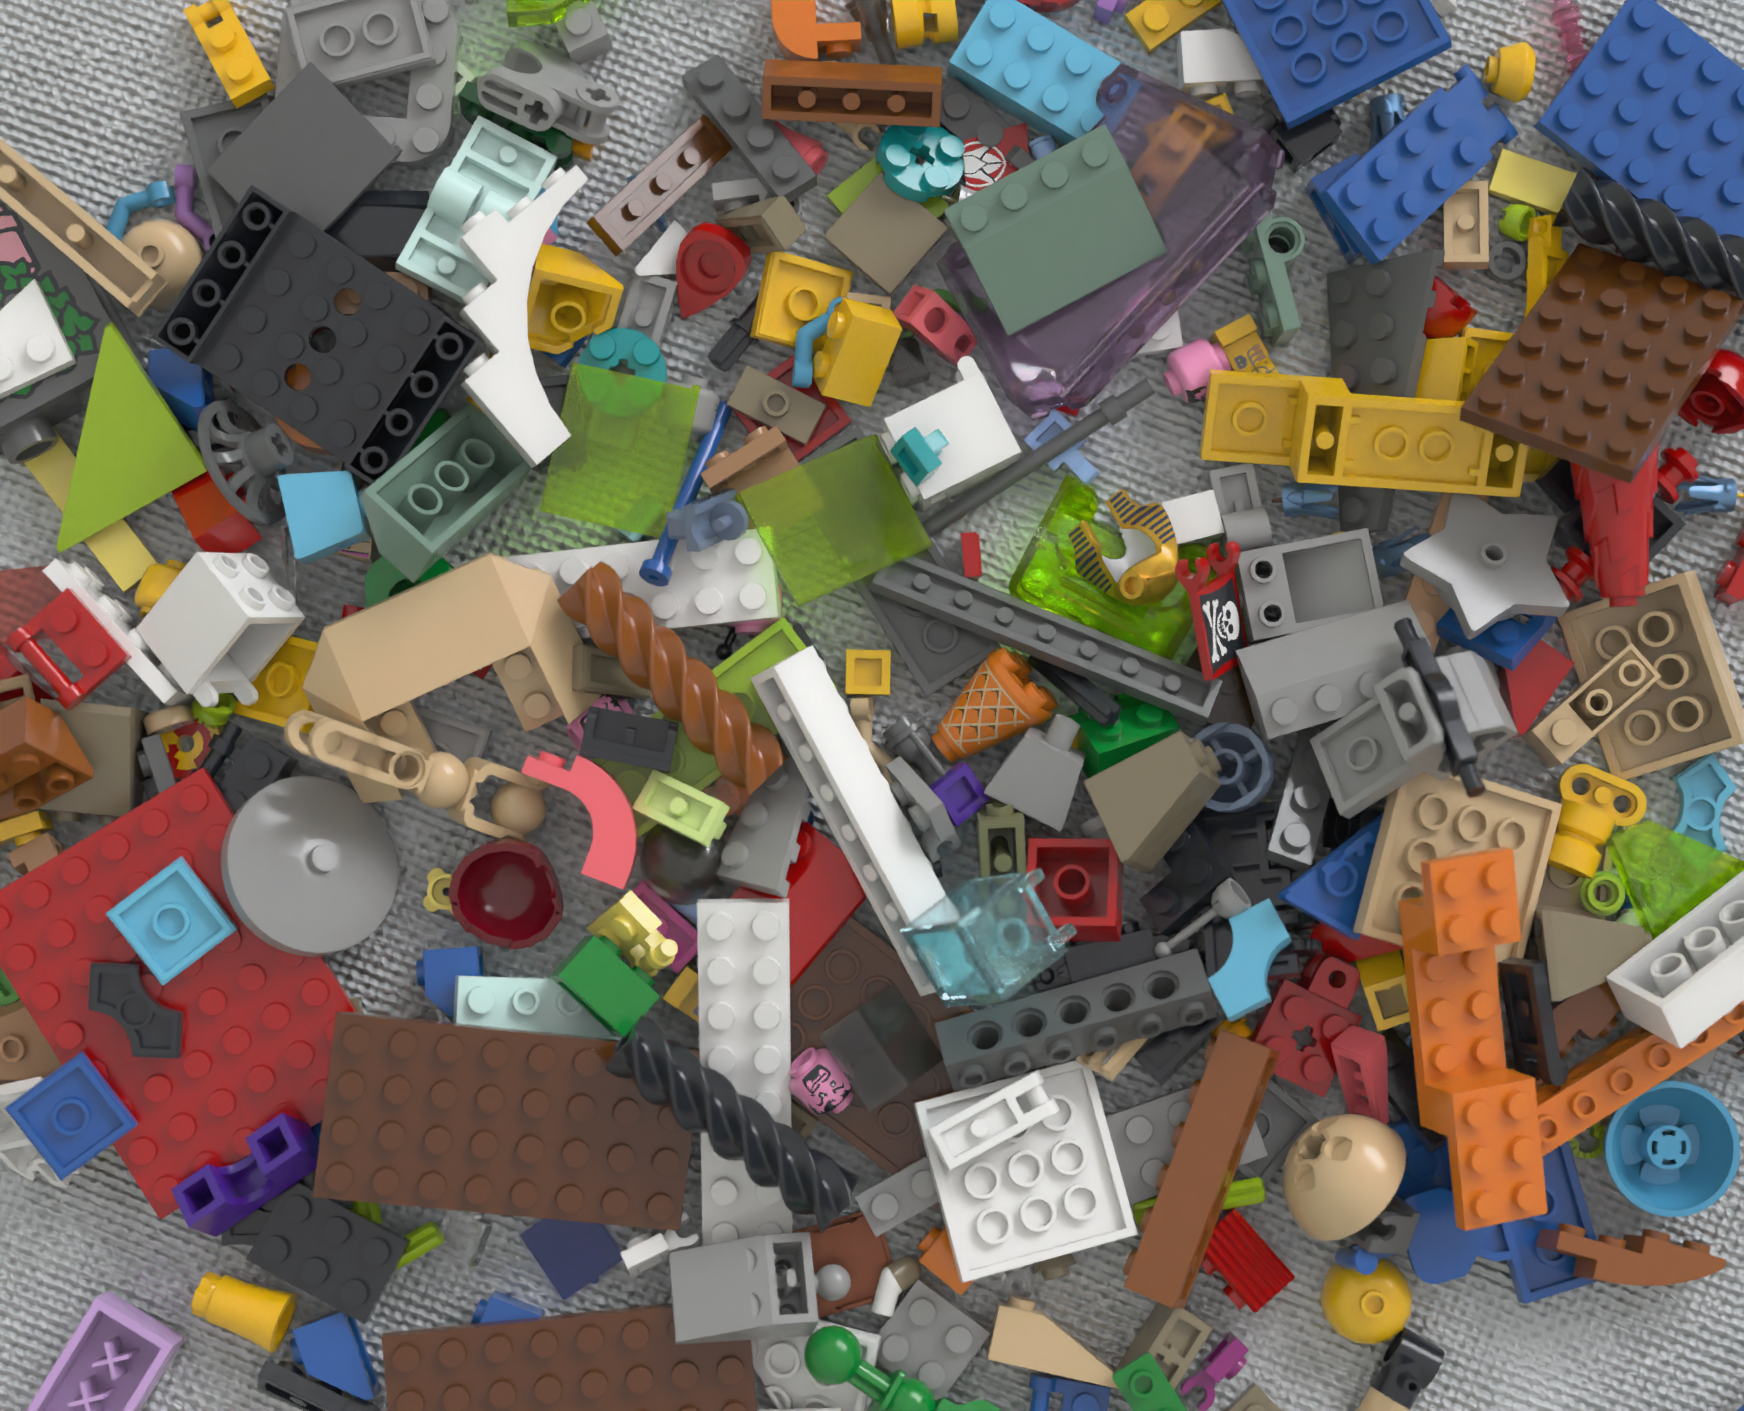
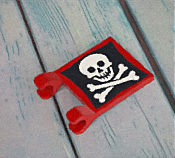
M1236 541L1226 543L1227 558L1220 555L1218 543L1209 545L1206 550L1207 559L1199 557L1195 560L1196 575L1190 572L1187 559L1178 561L1175 566L1176 577L1189 595L1204 681L1214 680L1237 666L1238 661L1235 650L1248 647L1235 576V569L1240 558V547ZM1211 565L1219 576L1206 583Z

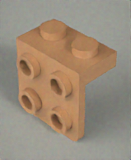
M777 425L770 430L766 426L754 430L743 439L745 443L743 447L732 454L728 450L716 454L705 463L707 469L700 473L712 494L724 488L736 489L734 501L739 503L747 513L749 520L747 530L770 527L773 529L774 542L819 514L824 507L822 499L790 451L787 441Z

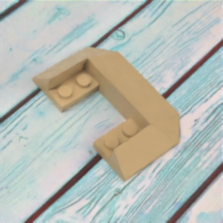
M490 552L323 627L314 657L302 685V689L315 713L426 754L435 753L437 750L412 699L490 664L493 665L525 732L563 715L569 725L601 696L600 694L572 691L573 646L584 643L573 620L565 614L557 601L561 595L551 574L536 568L530 569L507 561V558ZM401 756L396 760L393 769L395 776H399L405 770V756ZM345 770L363 803L403 800V789Z

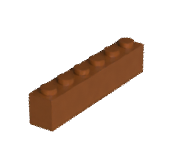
M1221 1029L1218 1037L1213 1036L1210 1039L1204 1053V1061L1207 1062L1203 1077L1202 1079L1195 1080L1189 1092L1188 1104L1192 1106L1186 1122L1181 1121L1178 1124L1172 1138V1146L1176 1148L1170 1164H1165L1157 1177L1156 1189L1160 1191L1154 1207L1149 1206L1142 1217L1139 1230L1144 1234L1138 1250L1133 1249L1126 1260L1123 1273L1127 1275L1124 1288L1173 1309L1185 1308L1281 1053L1280 1051Z

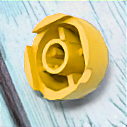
M1386 1258L1378 1260L1376 1270L1370 1275H1363L1358 1271L1340 1267L1337 1263L1329 1268L1325 1275L1326 1279L1322 1286V1292L1320 1291V1304L1324 1318L1339 1335L1354 1343L1372 1345L1390 1340L1404 1328L1411 1314L1412 1294L1407 1278L1396 1264Z

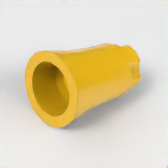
M208 1271L202 1277L194 1293L191 1308L192 1314L206 1318L208 1323L242 1336L273 1354L280 1347L289 1330L296 1310L298 1296L295 1292L271 1289L245 1282L229 1275L222 1277Z

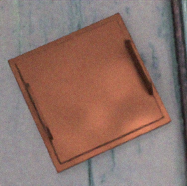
M862 1211L833 1219L823 1233L820 1232L818 1224L793 1231V1233L810 1232L814 1274H817L826 1265L837 1264L847 1270L851 1279L849 1292L840 1300L828 1301L816 1293L818 1319L873 1303L880 1273L883 1268L893 1261L885 1234L883 1233L876 1237Z

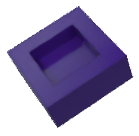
M958 763L929 786L934 794L943 802L953 826L960 825L990 800V797L984 793V788L967 763Z

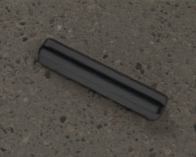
M1031 655L1027 660L1030 666L1101 726L1116 725L1120 721L1118 718L1122 712L1120 705L1090 680Z

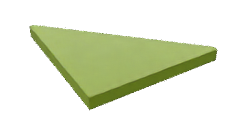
M113 322L106 325L56 545L59 553L208 471L203 457Z

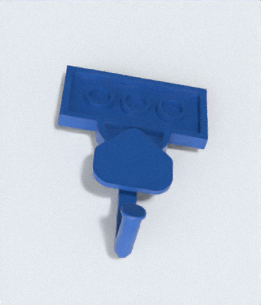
M1569 1141L1542 1157L1548 1212L1546 1214L1464 1231L1456 1227L1453 1193L1449 1190L1436 1187L1408 1196L1404 1201L1421 1213L1407 1251L1414 1274L1423 1282L1440 1284L1465 1276L1470 1271L1477 1256L1491 1261L1507 1260L1518 1302L1523 1304L1598 1282L1573 1276L1576 1258L1536 1247L1539 1230H1557L1558 1223L1586 1229L1585 1238L1597 1241ZM1353 1244L1339 1249L1335 1254V1261L1340 1267L1358 1271L1363 1275H1370L1376 1270L1378 1260L1397 1254L1371 1253L1365 1251L1358 1244Z

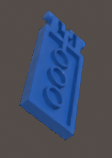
M1467 63L1452 74L1457 81L1447 91L1440 87L1431 92L1318 194L1371 265L1380 262L1487 164L1494 157L1489 151L1500 139L1506 144L1519 134L1496 103L1488 108H1485L1481 103L1489 93Z

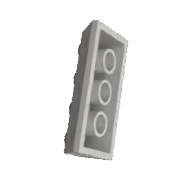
M1408 599L1235 650L1259 736L1271 739L1344 717L1375 697L1376 694L1372 686L1399 668L1405 667L1401 659L1403 647L1393 628L1394 623L1402 618H1410L1412 620L1418 637H1425L1432 651L1430 642Z

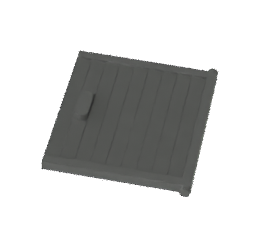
M310 61L206 170L238 204L249 187L253 185L327 232L397 160L403 150L398 145L393 147L319 68Z

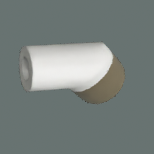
M904 1256L882 1269L871 1309L872 1312L893 1317L898 1295L914 1285L921 1276L922 1268L915 1258Z

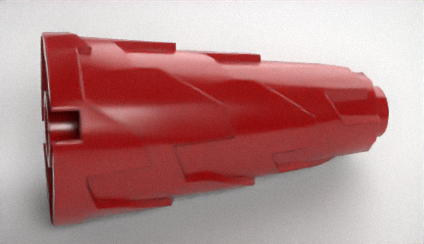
M1660 441L1631 484L1570 462L1575 500L1580 501L1585 542H1589L1595 585L1600 591L1601 599H1609V607L1611 608L1637 606V597L1645 596V586L1649 580V537H1653V493H1657L1658 447Z

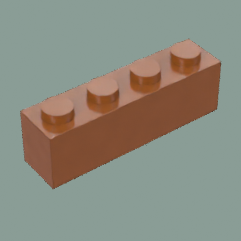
M765 59L762 82V119L940 127L942 67Z

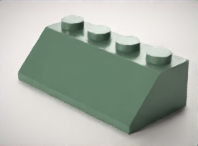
M471 402L371 484L360 496L379 553L413 583L513 495L532 469L493 422Z

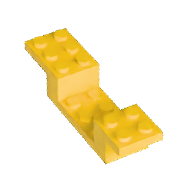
M1209 369L1199 451L1201 460L1289 466L1296 482L1520 497L1522 482L1536 483L1535 480L1557 458V456L1460 421L1461 406L1465 401L1351 394L1342 378Z

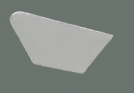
M676 220L672 222L636 266L635 272L637 275L676 274V259L679 246L688 234Z

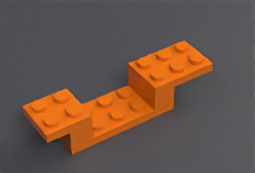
M1499 847L1420 861L1424 896L1398 900L1420 1125L1443 1134L1448 1138L1456 1227L1468 1231L1546 1214L1548 1212L1535 1078L1506 1068L1495 954L1496 945L1522 941L1513 849Z

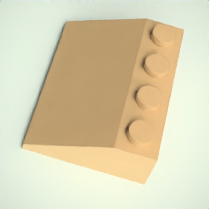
M1695 570L1683 572L1646 585L1645 596L1637 597V606L1611 608L1609 607V599H1603L1565 612L1563 616L1558 617L1572 661L1575 663L1574 667L1580 683L1629 643H1632L1661 675L1656 682L1597 733L1612 775L1627 780L1744 743V709Z

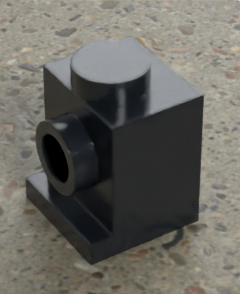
M1331 108L1289 130H1286L1280 123L1273 128L1268 141L1295 174L1337 142L1342 134V130L1339 128L1341 121L1336 112Z

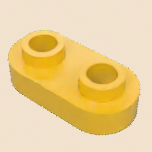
M1571 765L1563 770L1558 778L1557 791L1561 799L1574 801L1601 811L1614 818L1616 826L1634 825L1642 819L1646 812V797L1638 786L1591 765ZM1579 777L1584 779L1587 784L1586 791L1581 795L1576 794L1572 789L1573 781ZM1620 795L1624 796L1628 801L1627 809L1621 813L1616 811L1613 805L1615 798Z

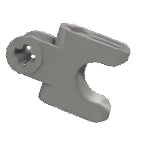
M521 40L515 43L505 55L504 66L494 67L489 70L477 85L479 101L486 109L531 130L545 131L552 126L565 132V135L593 145L603 144L607 141L610 128L606 124L608 114H612L617 110L620 101L619 96L609 87L587 80L584 70L574 61L528 40Z

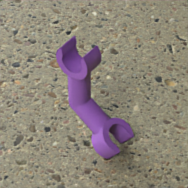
M176 164V220L200 239L206 251H208L215 235L212 226L193 212L196 169H194V165Z

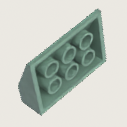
M1106 124L944 209L946 219L1008 337L1168 253L1130 170Z

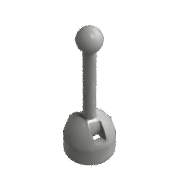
M1231 878L1221 883L1212 894V908L1168 942L1156 944L1154 948L1155 956L1159 959L1171 956L1172 949L1217 915L1229 919L1251 908V901L1242 887Z

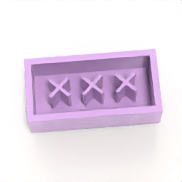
M107 1291L94 1299L26 1411H141L186 1337L111 1291Z

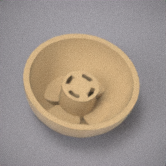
M1359 1114L1330 1116L1308 1127L1293 1143L1283 1168V1193L1288 1209L1297 1224L1312 1238L1322 1241H1333L1348 1237L1371 1223L1386 1208L1402 1180L1406 1153L1401 1137L1383 1122Z

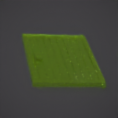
M573 362L560 420L571 436L552 453L540 511L653 536L660 540L667 523V513L672 511L676 502L701 386L692 384V388H687Z
M876 434L869 435L745 489L734 496L735 501L742 503L798 607L932 546V542L877 445L879 438Z

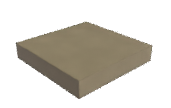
M881 171L823 235V239L890 297L948 232V227L919 202L906 199L888 187L883 180L885 173Z

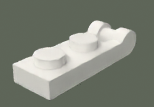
M1039 1070L1028 1074L926 1130L948 1171L1060 1111L1054 1098L1049 1100L1041 1085L1045 1081ZM1026 1093L1033 1109L1023 1114L1015 1098Z

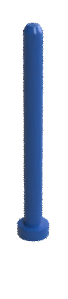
M726 401L719 403L711 432L704 435L701 439L672 510L683 509V506L690 504L697 498L704 481L700 473L707 469L705 463L714 456L732 413V409L727 407ZM667 523L652 559L644 560L639 570V575L644 581L659 587L667 586L671 579L672 570L669 567V563L679 539L669 538Z

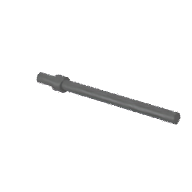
M1145 378L1117 397L1112 394L1098 403L1099 409L921 524L930 538L1108 423L1114 426L1128 417L1126 412L1155 394L1154 389L1147 378Z

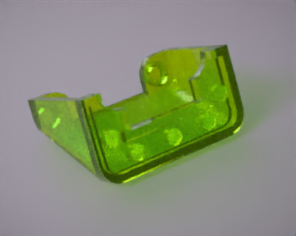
M1066 474L1010 579L1008 587L1010 595L1172 660L1193 625L1187 590L1178 580L1172 593L1164 600L1148 606L1134 607L1111 597L1080 576L1076 571L1073 544L1067 533L1082 521L1088 522L1101 544V554L1106 558L1121 559L1125 556L1126 546L1122 539V533L1094 519L1100 504L1094 489L1086 483ZM1197 543L1182 545L1178 549L1179 560L1187 559L1190 572L1196 575L1195 560L1199 557L1207 559V547ZM1211 565L1206 583L1214 579L1217 574Z

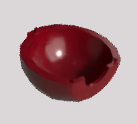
M512 838L488 841L468 853L451 877L448 896L454 917L466 933L470 932L486 943L508 947L509 950L532 947L550 936L562 919L564 905L558 878L548 857L539 847Z

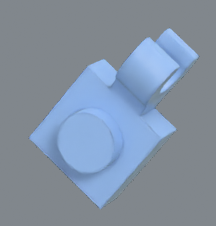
M1054 409L1023 440L1035 450L1072 425ZM1086 439L1047 463L1055 472L1066 464L1087 486L1100 474L1078 451L1087 442Z

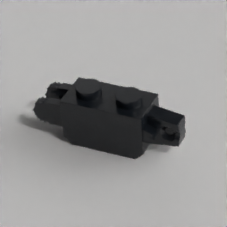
M1136 921L1122 925L1121 942L1069 941L1070 946L1060 948V954L1031 965L1036 989L1038 992L1049 991L1157 960L1159 958L1154 953L1156 944L1168 942L1180 931H1176L1171 937L1162 933L1153 935L1151 928L1140 929L1139 923ZM1188 938L1172 949L1171 955L1189 951L1191 941Z

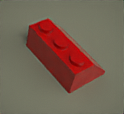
M801 822L796 843L800 845L796 863L789 864L785 878L790 883L786 897L789 898L790 986L795 984L867 899L844 853L808 822ZM740 886L729 899H783V897Z

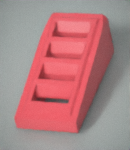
M1355 1025L1350 1026L1330 1043L1348 1114L1365 1115L1387 1124L1389 1122L1388 1061L1385 1037Z

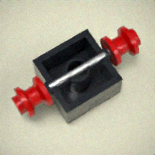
M1666 447L1660 453L1663 464L1658 468L1657 493H1653V537H1649V562L1686 525L1664 502L1674 504L1679 499L1676 488L1683 481L1693 484L1699 478V474L1695 469L1698 466V462L1688 451L1680 447L1676 450ZM1580 503L1572 511L1566 512L1557 521L1553 538L1566 550L1565 556L1568 562L1561 569L1550 567L1566 598L1575 603H1578L1583 598L1580 587L1587 580L1595 582L1589 542H1585Z

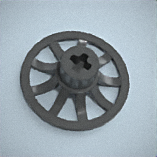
M219 400L204 407L198 421L200 450L205 465L222 495L241 515L254 523L272 525L281 521L286 515L282 496L280 504L277 505L271 497L270 488L280 491L278 478L274 477L275 473L278 471L279 475L286 474L285 467L291 465L294 461L293 447L287 435L274 424L262 427L253 416L232 402ZM227 411L241 417L238 428L230 422ZM215 414H217L221 428L227 433L219 431L213 426L211 420ZM251 426L255 429V432H250ZM210 438L222 445L238 449L215 453L211 449ZM243 462L244 465L226 482L218 466ZM253 476L248 486L245 504L236 495V492L246 480ZM260 491L262 503L270 513H262L258 507Z

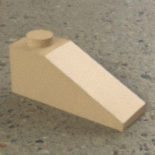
M1009 1295L1008 1302L997 1300L991 1334L986 1349L987 1359L1119 1389L1112 1379V1374L1115 1370L1044 1311L1034 1308L1036 1301L1015 1295Z

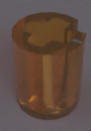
M716 779V784L713 787L706 786L703 793L724 802L730 807L725 818L733 816L740 809L742 804L741 792L733 782L727 779Z

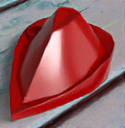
M703 222L694 226L680 243L676 259V282H678L677 295L682 319L701 312L722 299L748 273L752 261L750 248L742 238L730 229L717 224Z

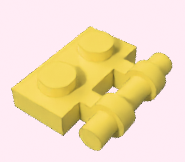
M631 890L601 913L586 928L597 938L604 935L612 940L623 952L619 958L624 955L630 961L631 969L634 966H638L651 978L659 970L670 965L678 952L676 942L671 939H665L657 930L662 922Z

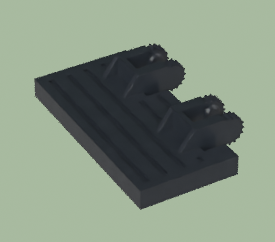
M1279 801L1258 803L1252 808L1237 813L1217 812L1213 809L1201 810L1195 817L1196 822L1235 877V881L1249 897L1251 907L1269 898L1276 911L1295 909V907L1277 898L1282 890L1293 883L1292 872L1299 870L1263 858L1271 832L1268 826L1273 824ZM1313 857L1312 864H1311L1310 868H1312V867L1315 865V864H1314V857ZM1211 902L1202 909V915L1212 908ZM1303 912L1278 915L1287 932L1309 930L1320 926L1319 921ZM1219 915L1203 926L1207 979L1224 966L1233 945V932L1229 919ZM1316 939L1292 940L1288 946L1275 956L1268 971L1267 981L1301 978L1299 958L1316 956L1322 953V942Z

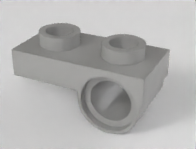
M1253 463L1210 470L1207 473L1210 489L1214 490L1225 531L1221 536L1225 558H1227L1225 545L1230 541H1236L1239 544L1240 552L1271 546L1272 533L1265 507H1262Z

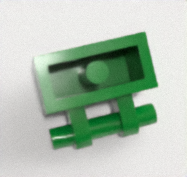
M1125 693L1114 696V701L1122 709L1118 716L1120 721L1116 725L1110 724L1107 727H1103L1080 707L1078 708V713L1066 716L1080 725L1078 731V750L1086 754L1082 770L1088 778L1179 732V724L1169 711Z

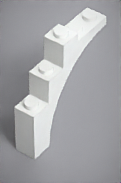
M577 165L567 173L561 167L540 184L545 189L544 193L533 202L528 196H525L507 212V215L511 218L509 222L506 221L496 208L487 216L481 210L478 211L460 227L465 234L457 243L492 284L490 287H487L482 281L462 298L467 306L459 315L472 331L483 340L484 345L494 355L489 359L483 353L467 366L464 372L469 378L461 386L531 468L538 465L571 436L552 409L535 371L528 340L527 298L532 268L545 233L561 208L588 180Z

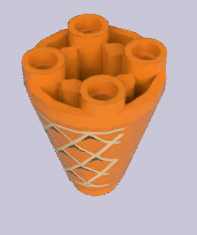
M997 647L987 655L938 723V731L931 737L941 753L949 761L955 763L960 758L965 760L1025 732L1029 727H1035L1046 722L1053 716L1052 710L1059 704L1044 685L1038 688L1030 679L1028 674L1032 672V668L1019 652L1015 650L1011 653L1005 647L1001 649Z

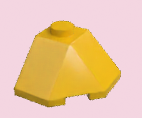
M542 243L532 268L527 298V325L530 348L558 355L572 348L575 341L593 332L598 335L612 328L622 296L623 285L582 253Z

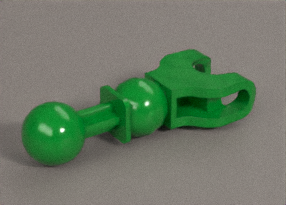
M831 1325L818 1329L809 1337L804 1348V1363L810 1375L826 1385L850 1383L873 1399L867 1411H1001L988 1401L976 1400L955 1405L944 1397L935 1400L933 1392L924 1382L912 1377H904L905 1372L901 1369L885 1375L862 1359V1349L858 1339L851 1331L841 1326Z

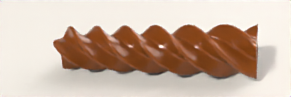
M602 561L593 568L591 566L557 600L561 609L568 617L578 623L587 625L593 642L600 650L608 655L619 658L620 665L631 682L651 691L652 698L663 715L671 720L683 723L684 732L689 741L700 751L714 755L716 765L721 774L734 785L746 788L748 797L790 757L789 755L782 754L777 738L768 728L750 721L747 708L736 695L718 689L716 677L705 663L686 656L684 644L673 630L654 623L652 611L642 598L623 591L620 578L611 566Z

